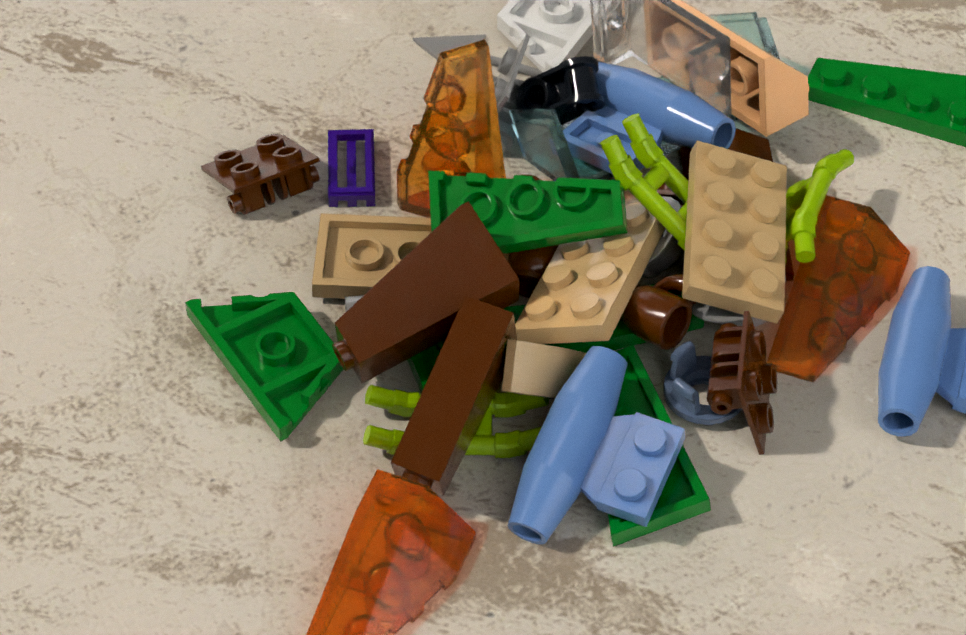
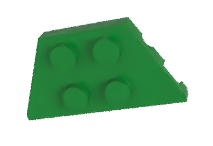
M294 292L270 293L264 297L252 295L231 296V305L202 307L201 299H191L185 302L189 319L280 442L289 437L344 370L332 348L334 342Z

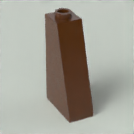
M469 201L460 205L335 322L337 342L332 344L334 353L346 372L353 368L361 383L445 340L465 295L502 309L519 301V278Z
M465 295L391 461L395 477L400 479L399 485L406 490L421 496H428L429 491L442 496L446 493L503 380L507 339L517 340L514 313Z

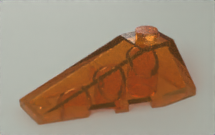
M485 39L441 52L438 56L423 98L427 104L421 123L413 125L409 136L413 142L407 159L400 160L397 169V204L402 211L431 218L428 170L445 171L450 176H466L467 172L486 173L489 178H506L490 51Z
M828 195L825 197L817 217L818 222L815 226V259L808 263L800 262L767 360V364H774L776 372L813 383L846 348L847 341L861 326L865 328L874 317V312L885 300L890 301L896 295L910 257V251L871 207Z
M377 469L356 509L306 635H395L408 621L413 623L424 612V605L441 588L445 591L458 578L475 542L476 532L426 484Z

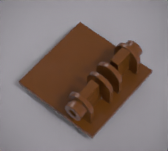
M281 134L261 137L256 141L255 146L242 151L227 150L221 152L214 157V161L201 166L202 171L233 192L232 195L227 196V201L234 214L241 212L243 215L266 207L264 199L268 205L274 204L276 198L273 187L281 200H285L288 198V195L292 197L313 189V183L320 180L319 173L314 165L320 162L319 157Z
M744 311L742 326L726 323L714 334L707 402L713 412L721 415L730 413L732 409L743 408L758 453L763 455L765 452L766 433H773L774 415L769 398L770 394H776L777 373L774 364H767L766 341L763 331L755 330L750 312Z

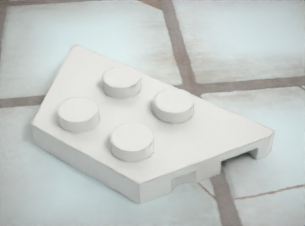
M509 0L497 15V29L516 47L519 46L526 34L529 35L530 39L524 55L539 70L545 72L559 66L560 63L567 59L574 58L618 0Z

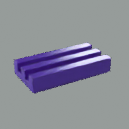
M374 129L328 130L329 207H338V201H347V207H357V200H366V207L376 206ZM338 141H347V187H338ZM356 141H365L366 187H357Z

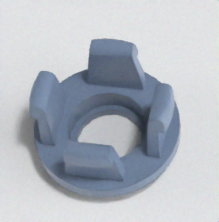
M687 341L677 347L671 354L670 360L673 363L666 374L663 387L667 405L679 417L696 424L714 425L732 419L742 409H732L730 413L721 415L713 412L710 405L699 403L698 391L693 386L699 384L709 385L712 356H696L694 344L691 341Z

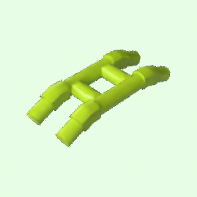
M639 113L633 114L625 118L622 124L631 140L630 146L636 158L646 169L650 168L644 177H642L643 174L635 166L631 156L627 155L618 135H612L604 139L600 145L610 163L609 168L615 180H620L625 191L628 190L678 241L677 244L685 251L688 180L663 155L664 152L657 146L652 134L648 133ZM663 184L684 203L678 212L657 192Z
M842 149L835 154H829L820 159L815 165L810 178L796 182L787 190L785 264L787 263L786 251L790 240H793L795 243L797 261L808 263L815 259L814 238H816L815 226L818 222L817 217L836 175L854 163V156L850 150Z
M369 385L365 395V404L386 409L391 414L411 417L421 394L419 392H406L399 389H394L393 391ZM509 392L496 393L465 455H495V458H512L525 455L527 451L532 449L541 427L526 431L516 430L508 433H495L493 435L492 415H495V418H509L522 415L528 410L548 406L549 398ZM368 425L364 433L363 444L386 450L388 454L394 455L405 431L397 429L392 431Z

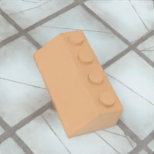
M648 0L652 63L766 137L809 115L808 76L683 0Z

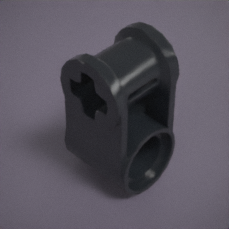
M589 56L570 58L560 63L559 66L526 79L517 90L516 107L523 116L553 126H561L580 117L587 110L594 112L602 109L605 106L604 96L598 93L595 75L599 70L598 60Z

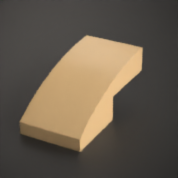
M507 339L502 391L555 399L586 353L545 344Z

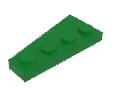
M817 57L808 75L809 101L966 147V75Z
M428 170L431 232L460 205L469 201L503 254L628 233L624 189L620 180L558 177L556 181L535 180L533 176L514 175L513 179L489 178L486 173L467 172L466 176H450L445 171Z
M634 345L615 351L627 362L615 416L634 415L638 412L672 424ZM683 445L647 527L608 514L613 547L711 511L710 498Z

